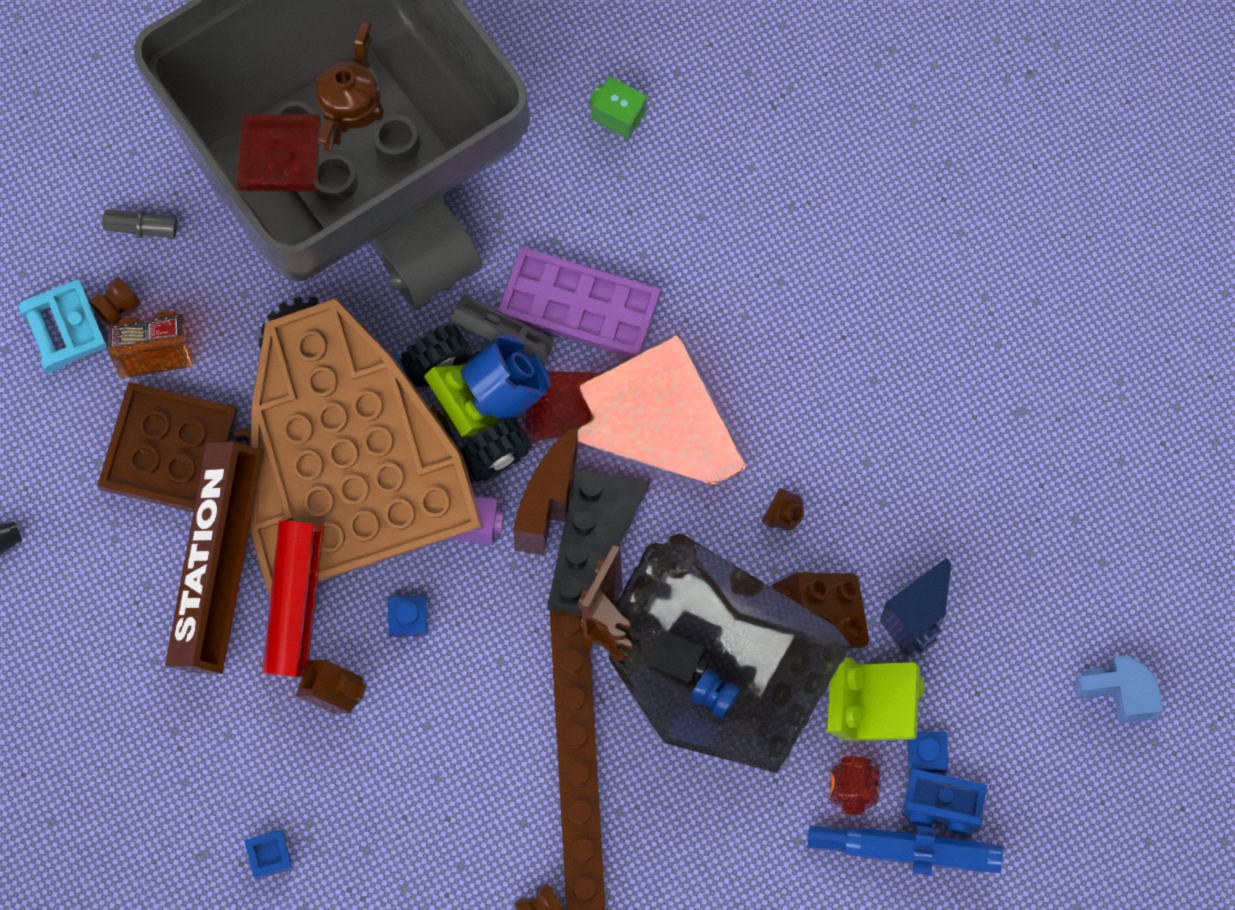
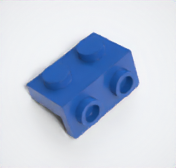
M912 768L902 816L909 817V822L917 826L932 827L933 823L948 826V831L951 833L969 836L971 831L977 833L981 828L983 820L981 817L988 785Z

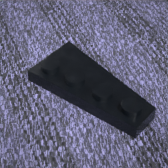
M576 469L547 610L582 617V609L578 607L582 591L585 587L590 588L594 582V573L600 558H606L613 545L620 547L642 500H644L649 490L650 482Z

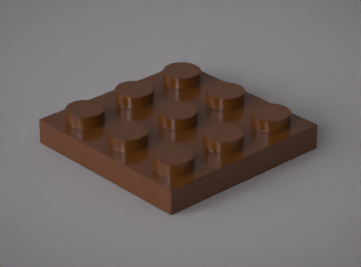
M128 382L97 484L98 489L194 512L206 443L230 441L238 413L237 407Z

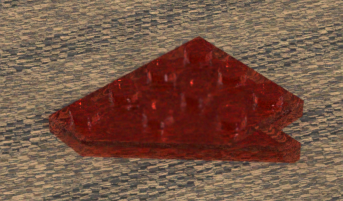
M679 335L578 386L595 420L578 428L579 443L711 485H715L747 468Z

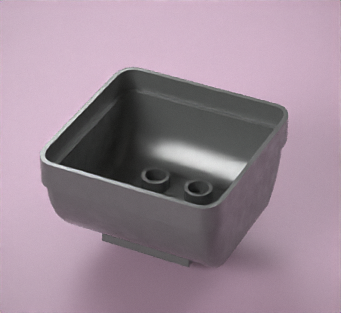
M191 0L146 27L138 35L134 45V56L149 93L176 129L193 160L265 260L276 272L287 279L301 282L314 277L369 242L390 275V285L394 289L399 290L407 302L414 309L418 310L428 304L430 298L442 290H450L453 288V283L464 276L470 277L482 269V262L472 243L473 238L471 234L462 228L445 205L443 195L513 152L521 142L522 136L527 132L530 123V113L526 88L520 75L462 0ZM362 21L371 23L369 35L373 38V41L368 49L367 59L370 63L368 69L380 87V104H382L384 111L381 121L375 120L372 124L363 128L348 129L347 133L342 132L340 146L334 144L331 152L323 150V143H319L318 139L325 119L317 103L316 78L326 68L338 62H354L355 39Z

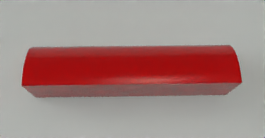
M282 520L278 522L262 673L292 677L303 676L310 656L324 525Z

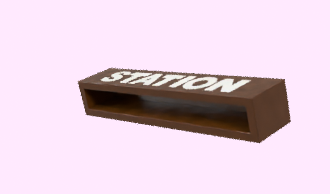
M235 441L206 443L165 666L197 674H223L263 450Z

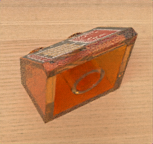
M161 312L155 315V318L146 320L126 318L120 320L116 325L109 326V354L120 379L194 367L188 327L183 313Z

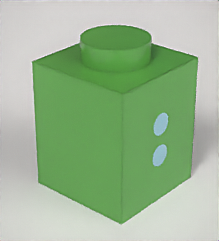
M609 76L604 86L598 85L590 97L591 119L629 139L647 111V96Z

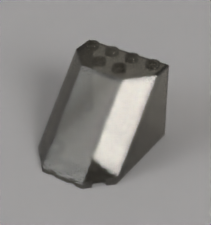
M678 533L670 536L669 542L664 544L656 542L646 547L638 566L635 567L625 585L621 597L618 598L614 605L631 624L630 630L621 627L617 629L626 633V638L632 643V650L618 649L627 653L628 658L624 661L613 659L609 651V661L665 744L778 773L783 762L790 755L791 749L802 729L807 725L817 703L827 691L828 684L839 665L844 661L850 644L835 625L686 535ZM662 629L705 647L706 653L704 657L710 659L707 669L711 668L719 673L720 679L726 683L734 682L742 687L737 699L723 720L714 716L711 709L707 706H698L689 700L699 679L695 678L690 686L648 667L647 663Z

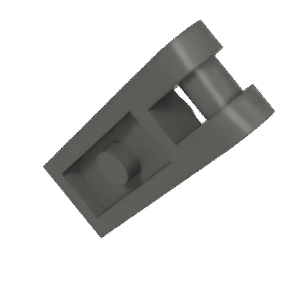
M463 294L450 321L458 324L463 331L470 334H478L491 342L500 335H511L526 345L521 350L529 358L536 354L543 365H545L548 355L553 348V341L548 335L466 294Z

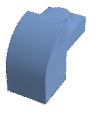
M1114 656L1109 664L1110 672L1106 673L1105 668L1088 669L1083 671V676H1079L1074 684L1076 700L1114 695L1119 724L1155 720L1163 712L1159 686L1155 676L1143 663L1130 657Z

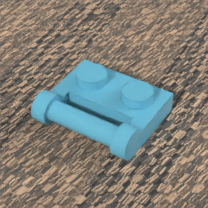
M79 279L26 299L18 305L22 317L28 320L42 355L40 363L45 373L57 371L65 364L107 348ZM49 307L52 310L66 348L58 351L55 350L41 312Z

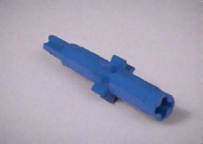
M810 825L807 848L845 852V855L858 856L860 858L913 864V873L924 875L932 874V866L1001 874L1004 850L1002 845L936 837V827L918 825L917 834L848 827L847 830Z

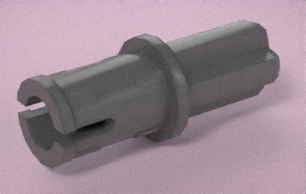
M107 209L103 215L102 226L105 231L136 234L137 238L147 235L175 239L177 217L146 214L143 209H140L138 213Z

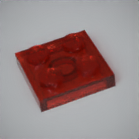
M243 115L237 173L239 191H316L320 150L318 139L322 125L320 115Z

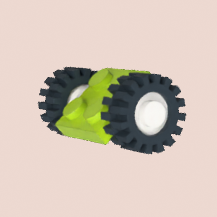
M447 324L444 328L443 326L437 327L434 332H427L425 337H419L415 340V344L409 345L406 348L407 351L401 354L400 360L415 386H430L462 437H476L469 440L466 446L460 450L465 465L475 481L481 482L483 479L486 481L492 475L494 477L500 475L501 471H507L511 468L512 464H517L521 461V457H525L529 453L528 451L532 449V443L515 418H508L504 421L493 414L484 416L474 406L473 400L475 396L460 373L461 369L466 366L461 364L469 360L468 357L472 355V349L457 325Z

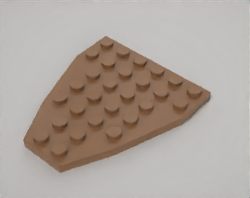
M332 299L265 323L251 414V447L263 450L264 452L249 529L269 597L271 594L279 520L324 525L318 583L484 528L462 453L397 361L339 300Z

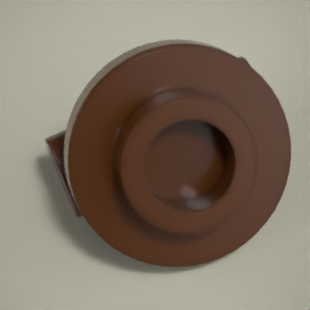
M780 488L761 520L762 523L768 527H777L786 531L794 529L801 522L804 515L802 499L799 495L789 493Z

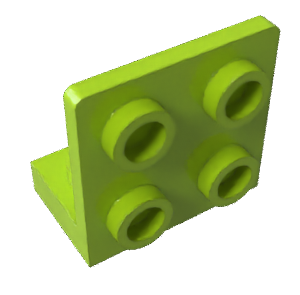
M831 656L827 732L844 741L915 739L917 737L919 664L915 662L859 664L847 656Z

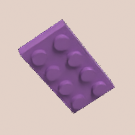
M520 247L498 311L534 329L639 360L661 289Z

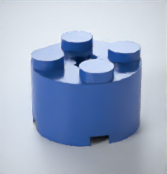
M500 335L468 362L460 372L475 396L473 403L476 409L484 416L493 414L504 421L508 418H515L517 420L542 399L547 393L545 391L550 388V378L541 360L536 354L529 358L521 350L526 345L511 335Z

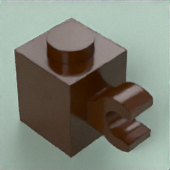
M327 660L308 661L295 696L333 714L351 713L352 709L362 700L367 685L362 683L364 677Z

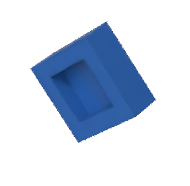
M426 595L388 597L389 637L427 636Z
M917 732L915 739L907 740L908 773H910L912 768L931 773H947V732Z
M282 830L244 840L255 880L293 869Z

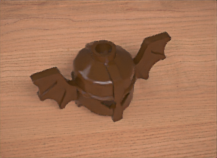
M364 21L361 23L355 39L354 62H338L326 68L316 78L317 103L325 119L318 139L319 143H323V150L331 152L334 144L340 146L342 132L347 133L348 129L363 128L372 124L375 120L381 121L384 111L382 104H380V87L368 69L370 66L367 59L368 49L373 41V38L369 35L371 23Z

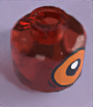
M854 756L842 757L841 763L831 768L829 798L833 804L842 807V813L864 815L865 808L873 807L879 802L881 775L879 769L871 765V759Z

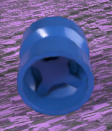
M708 668L694 688L689 700L698 706H707L711 709L714 716L723 720L737 699L742 687L734 682L726 683L720 679L719 673Z

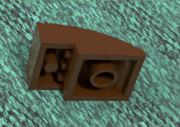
M570 428L546 453L534 471L523 494L513 528L515 551L545 555L550 521L565 522L578 455V429Z

